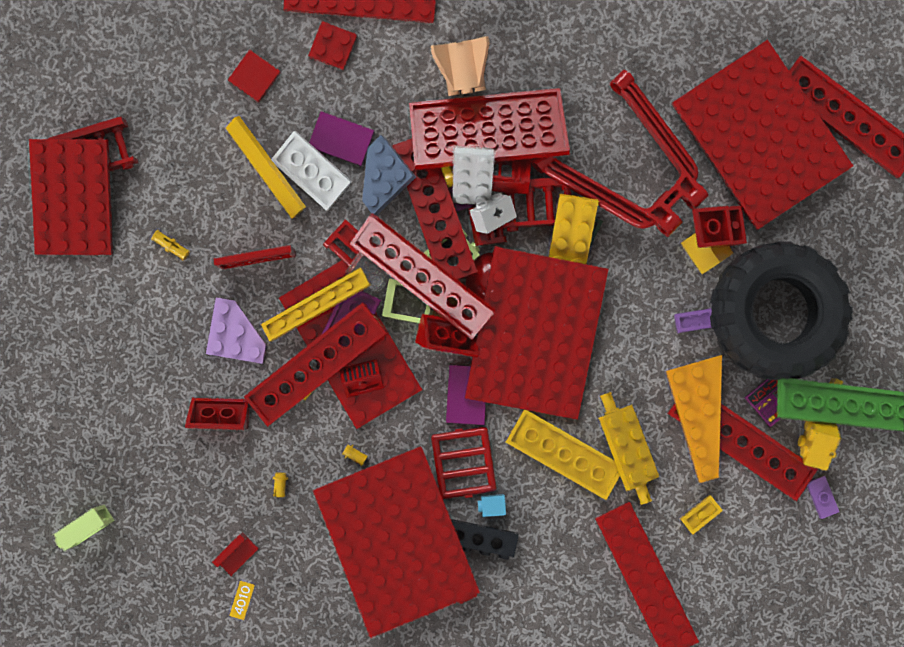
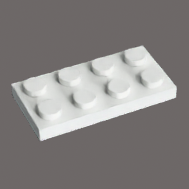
M293 131L271 159L278 168L326 211L334 205L352 183L346 175L297 131Z
M454 147L453 203L478 204L491 199L495 149Z

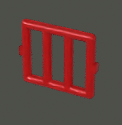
M486 427L467 430L460 428L455 429L453 432L431 436L438 489L442 499L462 496L470 498L473 497L472 495L496 491L489 434ZM481 435L483 447L441 453L439 441ZM484 454L485 466L447 472L443 470L442 460ZM487 473L488 485L446 491L445 479Z

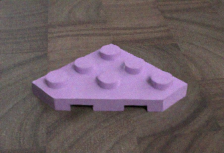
M216 298L206 354L263 364L267 345L243 313L238 303L233 300Z

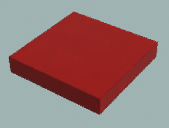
M249 50L227 80L259 103L281 72Z

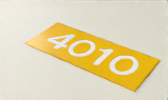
M240 581L229 616L241 620L245 619L255 585Z

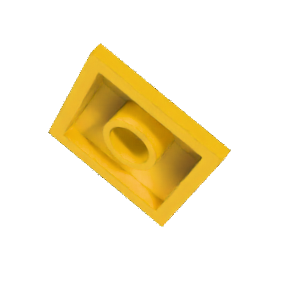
M696 233L681 242V245L701 274L733 254L730 247L698 248Z

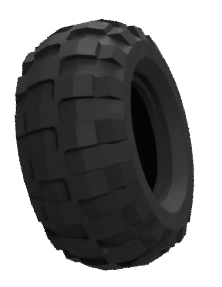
M778 241L762 244L737 256L720 274L710 300L712 304L711 327L715 331L718 339L717 343L723 353H726L733 360V364L743 371L767 380L804 378L815 374L817 370L827 366L836 358L838 350L845 345L850 334L848 332L849 322L853 320V306H850L848 298L850 291L846 280L843 281L837 273L838 268L829 259H824L820 256L817 250L806 245H796L792 242ZM771 280H780L793 285L801 292L807 303L808 318L805 328L796 339L789 343H780L769 339L759 330L754 320V299L761 287Z

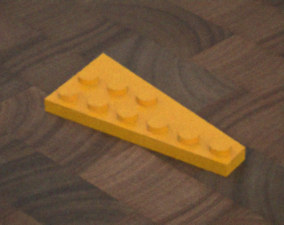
M722 355L665 371L699 483L719 478Z

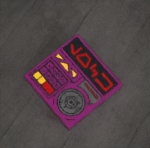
M766 379L744 397L768 427H772L781 419L777 418L778 380Z

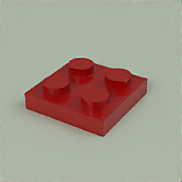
M322 21L308 57L344 71L357 39V34Z

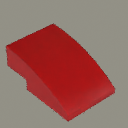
M742 206L692 209L698 248L739 246L747 243Z

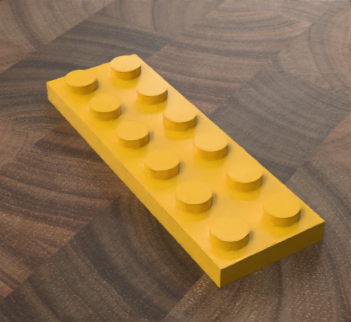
M523 410L506 440V443L605 500L609 497L620 477L615 460L528 410Z

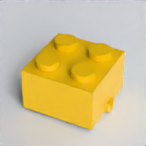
M806 421L804 434L800 435L798 439V446H800L801 450L800 456L803 458L804 465L827 470L832 458L836 457L835 451L841 439L837 424Z

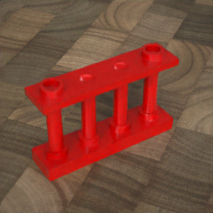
M122 116L48 138L104 139L105 134L112 132L115 134L122 160L111 163L109 157L110 171L120 168L123 170L131 169L134 167V164L139 163L138 159L128 155L122 134L123 129L127 128L128 124Z
M553 178L530 179L529 191L526 194L528 221L516 222V218H514L509 223L504 224L503 229H507V232L519 231V228L554 226L552 191H554V188H562L565 195H572L571 189ZM535 189H543V192H545L547 220L535 221L533 196ZM505 192V194H507L508 196H511V199H512V202H513V206H514V209H515V198H514V194H515V193H506V192Z

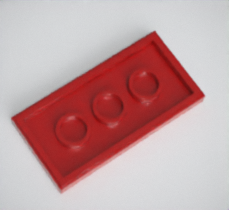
M291 245L213 258L216 267L223 270L292 258L296 256V251Z

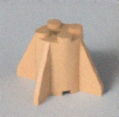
M488 36L459 43L454 42L431 46L433 58L446 80L448 96L459 95V91H461L462 95L473 93V89H475V92L486 90L484 70L489 49Z

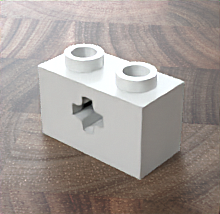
M502 193L492 195L491 199L476 204V207L470 210L476 231L486 234L517 217L511 196L502 195Z

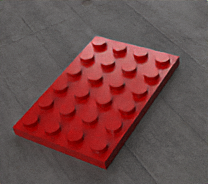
M29 139L35 255H113L108 139Z

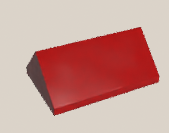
M427 314L421 315L415 343L425 349L478 358L479 350L476 345V335L471 340L445 318Z
M192 398L185 428L246 430L249 424V403L246 399Z

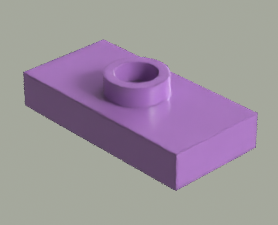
M712 308L674 314L677 333L712 328L710 322Z
M823 475L811 480L807 488L819 518L823 519L838 513L839 509L826 477Z

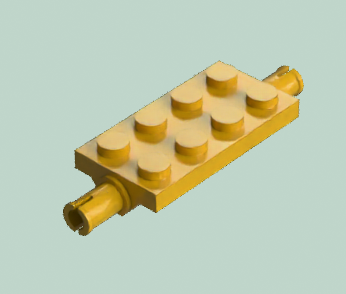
M608 392L600 396L606 410L605 415L599 417L601 426L626 491L635 489L640 504L649 503L652 501L646 484L660 476L633 405H628L621 409L617 408L612 392Z

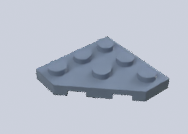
M382 135L367 149L362 202L376 216L416 178L399 154Z

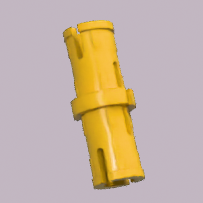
M159 230L151 238L152 241L165 248L166 252L173 253L182 261L190 253V250L178 244L176 239L169 238Z

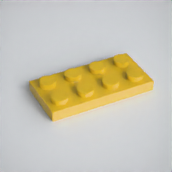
M565 194L559 195L548 257L587 264L598 207L597 199Z

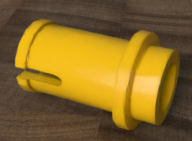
M348 444L342 453L345 456L344 458L348 457L362 466L368 455L355 449L354 445L350 446Z
M276 472L275 476H273L274 497H285L286 480H288V477H286L287 473Z

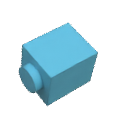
M505 495L481 496V500L478 501V512H482L483 517L506 515Z

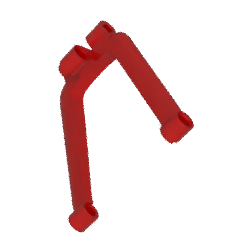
M622 70L609 83L610 87L615 93L621 95L677 169L680 177L669 191L666 190L651 207L642 208L560 162L557 158H534L531 164L541 174H547L581 196L597 199L598 206L630 225L643 229L655 225L663 235L669 237L682 224L681 218L671 210L679 200L682 199L689 208L696 209L709 194L696 181L699 172L695 161L635 83L634 77L627 70Z

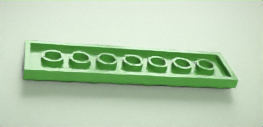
M781 378L778 380L777 418L904 432V392Z

